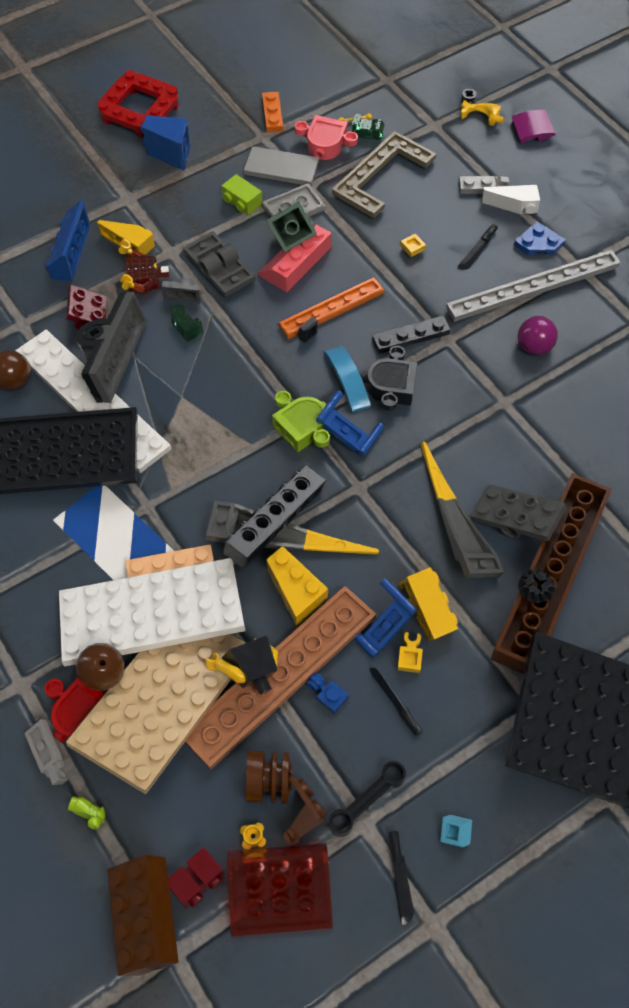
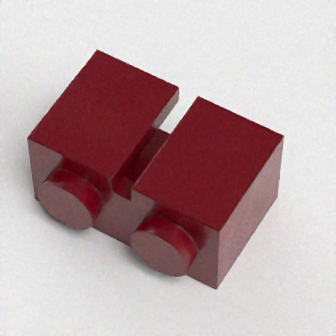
M204 847L186 862L188 864L186 869L181 866L168 878L169 889L185 909L190 906L192 908L197 906L204 898L202 895L208 889L214 890L222 883V877L225 875L223 869Z

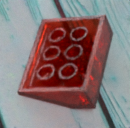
M326 843L227 852L231 937L333 928L329 861Z

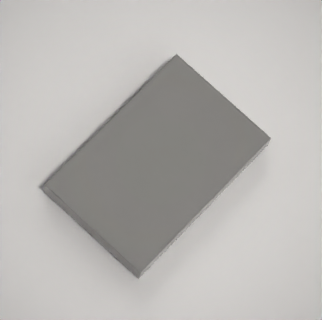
M308 183L262 202V207L270 218L298 201L304 205L309 216L324 211L326 205Z

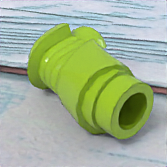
M72 797L68 811L87 819L88 827L91 829H99L106 818L104 807L95 806L84 797Z

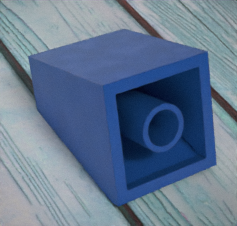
M146 115L144 123L141 124V133L144 134L143 145L146 147L147 155L185 170L191 146L188 120L184 118Z

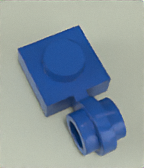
M315 672L309 676L306 684L314 692L317 690L321 691L317 696V701L335 714L349 698V694L332 680L325 687L323 685L325 682L324 678Z

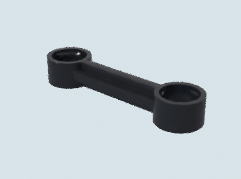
M397 761L386 763L382 769L381 777L346 809H337L332 812L329 817L331 833L337 837L347 836L352 831L353 822L389 788H398L404 783L406 776L404 766ZM391 767L399 769L402 779L397 782L389 781L385 777L386 770ZM338 815L347 817L350 821L347 830H336L332 824L333 818Z

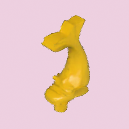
M466 100L462 103V119L466 118L470 112L476 111L484 113L489 117L488 123L490 126H494L496 123L502 124L504 121V117L500 116V105L492 103L470 104Z

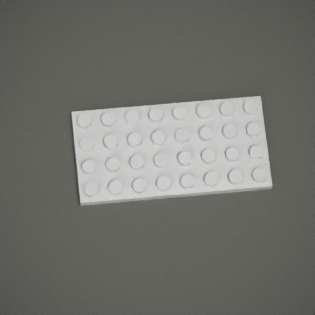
M231 558L59 591L61 651L64 667L75 665L80 652L87 646L95 643H107L114 646L122 655L245 631Z

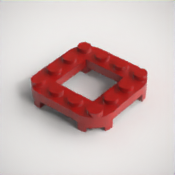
M127 70L99 100V113L103 123L106 125L114 122L135 130L136 136L143 137L141 124L144 123L146 115L167 117L173 109L178 110V89L176 86ZM137 91L158 98L144 115L119 105L130 93L135 95Z

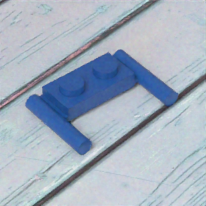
M336 391L318 415L316 421L323 424V428L351 450L354 452L357 450L361 456H365L384 429V425L378 422L370 435L367 436L366 433L334 410V407L343 396L341 391Z
M386 578L381 581L380 585L395 601L369 628L364 636L359 633L354 638L372 658L387 646L417 611Z

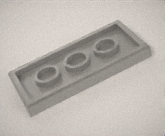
M252 146L244 168V175L300 185L308 183L312 186L319 164V157Z

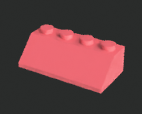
M317 224L314 225L317 232L316 235L286 252L281 249L258 272V276L281 290L288 292L331 248V232Z

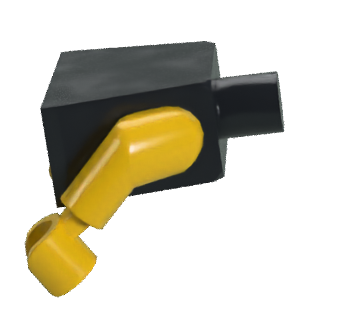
M267 636L258 639L254 638L253 641L230 649L222 656V659H219L218 653L212 654V660L205 658V666L208 670H218L224 673L236 683H239L242 688L255 684L259 695L266 694L272 690L268 678L277 672L278 651L270 645Z

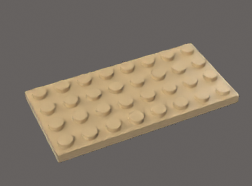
M228 634L139 652L124 670L120 682L106 692L66 741L67 746L137 790L147 794L231 680V678L218 670H208L205 666V658L212 660V654L218 653L219 659H222V656L227 651L245 644V642Z

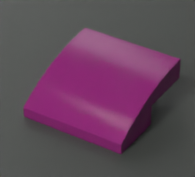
M531 110L512 116L521 144L538 138L540 142L555 136L546 110Z

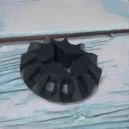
M540 568L538 570L530 569L520 577L518 588L521 595L528 601L542 603L552 597L555 590L554 579H551L548 573L542 572ZM534 580L537 583H542L540 590L536 586L532 587Z

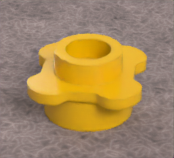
M261 823L241 827L240 833L243 835L244 840L242 847L245 850H250L251 847L255 846L260 848L265 846L266 839L263 837L264 826Z

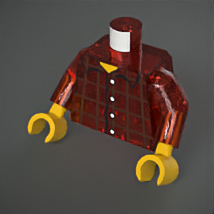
M126 239L121 240L118 249L119 253H128L126 256L127 274H124L120 280L122 288L124 290L129 289V292L143 295L158 289L159 278L170 277L169 267H158L156 257L142 254L134 248L130 249V242Z

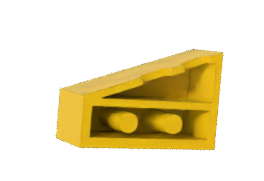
M283 546L267 559V571L297 628L328 600V588Z
M431 567L410 575L398 583L400 589L405 588L410 598L407 600L417 609L416 613L418 616L416 619L428 641L458 629L457 617L450 611L447 605L449 604L448 597L445 592L441 591L439 577L435 571H432Z

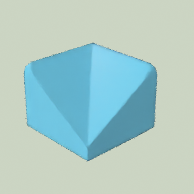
M455 815L444 816L442 819L440 842L459 847L469 845L471 841L472 820Z

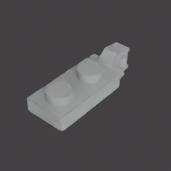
M460 176V194H483L484 187L509 186V177Z
M40 719L24 734L40 772L45 773L47 778H50L52 785H63L69 779L66 769L63 768L65 764L47 721Z

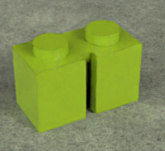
M237 174L221 185L224 201L235 206L238 211L248 216L262 205V191Z

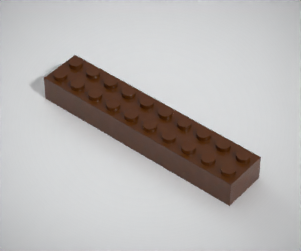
M574 473L571 474L560 499V502H564L567 508L550 540H542L530 567L531 570H538L540 568L542 572L548 573L549 577L554 579V593L549 600L542 603H534L525 599L519 592L494 648L491 660L524 674L532 634L539 632L551 637L609 498L611 488ZM534 580L532 587L536 586L540 590L542 583H537Z

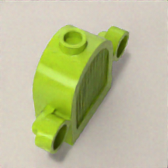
M279 391L275 395V403L282 409L272 415L273 427L297 452H300L313 442L320 448L328 446L330 434L323 428V424L316 421L326 403L313 397H301L291 402V394L289 392Z

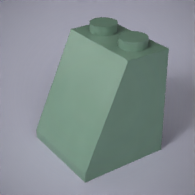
M300 201L266 220L284 252L317 234L308 212Z

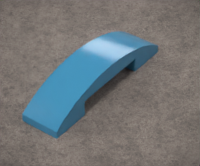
M343 346L325 350L324 354L330 367L334 368L344 389L345 399L351 412L371 407L361 376L347 350Z

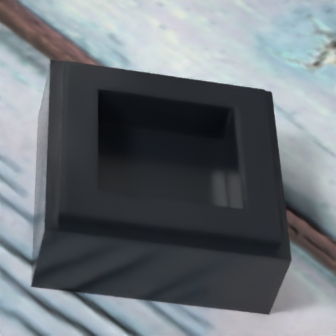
M311 317L299 327V339L303 343L317 334V319Z

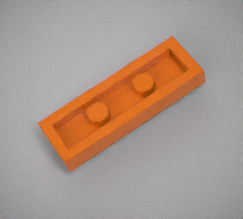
M279 92L262 93L266 132H283Z

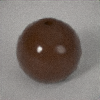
M6 350L0 352V389L7 391L21 389L27 384L31 376L29 361L17 351Z
M95 643L87 646L80 652L76 661V673L85 687L94 691H105L113 688L120 682L124 674L125 663L122 654L114 646L107 643Z

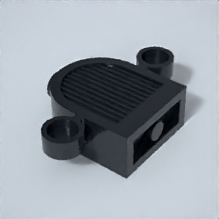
M401 346L391 347L389 359H380L370 366L368 372L364 371L363 383L367 384L369 394L374 399L381 401L382 408L388 411L394 410L397 404L409 406L412 404L417 362L403 361L405 350Z

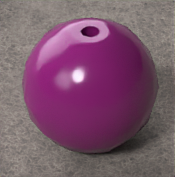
M533 316L521 324L517 335L518 342L526 353L533 356L544 355L550 352L556 345L558 338L556 325L552 320L544 316Z

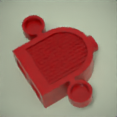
M79 678L66 691L60 680H49L45 685V693L50 699L57 700L51 713L52 723L56 729L53 736L61 743L67 741L105 694L101 691H94L85 687Z

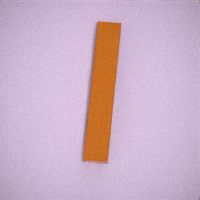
M373 277L279 322V328L289 340L299 335V327L311 317L317 319L318 325L384 294V288Z

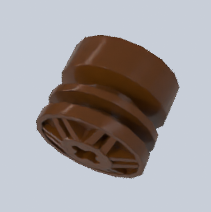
M248 751L246 803H262L265 792H270L271 803H276V792H281V804H288V798L292 790V781L290 780V777H292V764L289 752H283L282 763H277V752H273L271 762H266L264 751Z

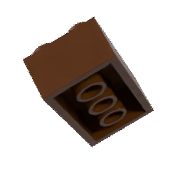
M143 855L107 869L118 976H140L179 963L166 858Z

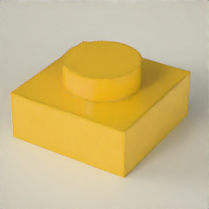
M416 234L405 238L400 243L401 248L410 257L426 250V244Z

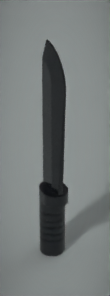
M492 224L476 245L460 262L458 268L467 269L473 264L490 241L489 238L498 229L496 224Z
M374 667L370 668L372 676L398 709L400 716L414 735H419L423 730L410 714V710L404 707L379 670Z
M398 831L389 832L392 862L394 864L400 918L402 925H405L413 918L414 908L406 873L405 859L401 855Z

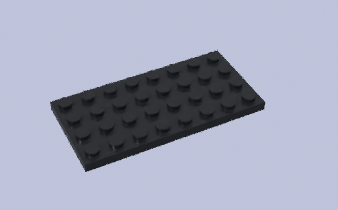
M137 408L0 418V494L137 483Z

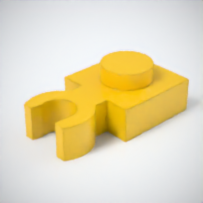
M406 632L403 639L405 646H400L397 670L420 673L423 649L417 647L420 645L421 635L417 633L416 640L410 641L408 639L409 632Z

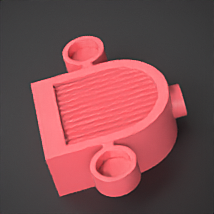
M315 115L310 126L305 121L295 123V133L299 136L307 137L309 154L313 157H319L320 160L333 159L339 155L343 145L352 147L358 141V135L355 132H347L348 122Z

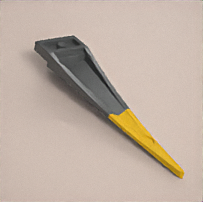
M423 441L421 448L455 560L460 563L465 578L500 577L504 574V570L497 553L488 544L462 508L442 475L426 442Z
M214 500L206 532V540L224 543L229 534H235L238 531L239 526L244 520L249 521L252 518L254 511L236 503ZM288 524L265 547L280 549L283 546L285 549L379 554L378 549L323 535L292 524Z

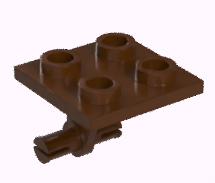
M293 775L290 777V780L306 804L287 832H284V839L289 845L299 843L302 836L319 824L323 826L328 824L324 818L327 816L326 811L316 799L313 801L311 798L314 793L310 786L303 779L298 780Z

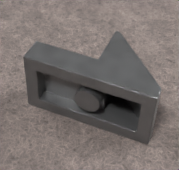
M185 272L181 283L174 281L162 282L164 299L201 302L199 286Z

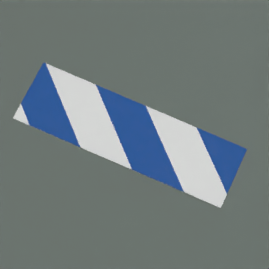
M106 486L94 487L53 519L113 580L128 578L125 560L174 551Z

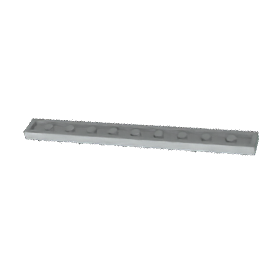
M609 250L446 304V309L455 322L619 268L621 262L614 252Z

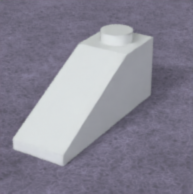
M537 185L484 187L482 203L517 214H534L538 212L540 197Z

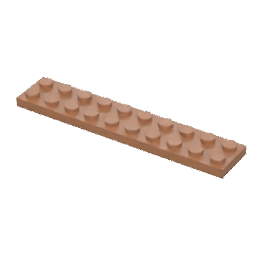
M344 586L275 648L278 651L277 672L268 678L272 687L271 691L259 695L255 684L242 688L239 683L234 684L213 703L187 738L185 744L212 770L309 680V676L318 672L352 641L357 634L365 629L376 618V613Z

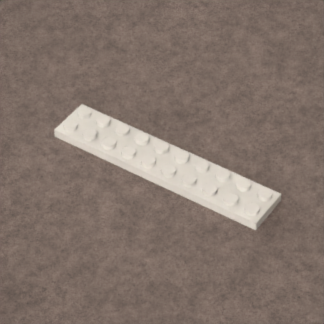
M44 330L15 350L27 358L31 369L76 412L130 408L116 394L111 403H97L81 375L85 365L48 330ZM138 415L137 471L142 473L172 449L171 445Z

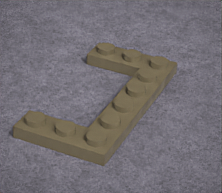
M394 131L332 188V195L375 218L385 208V203L360 188L397 153L424 168H427L436 159V153Z

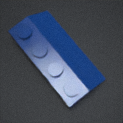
M82 200L66 212L64 219L61 220V228L56 234L55 246H52L50 260H47L46 269L49 271L51 279L73 281L90 230L85 202Z

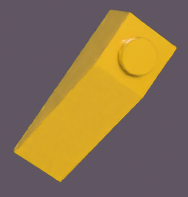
M104 220L97 222L101 236L119 247L121 240H128L131 244L130 249L142 256V258L155 247L153 233L139 225Z

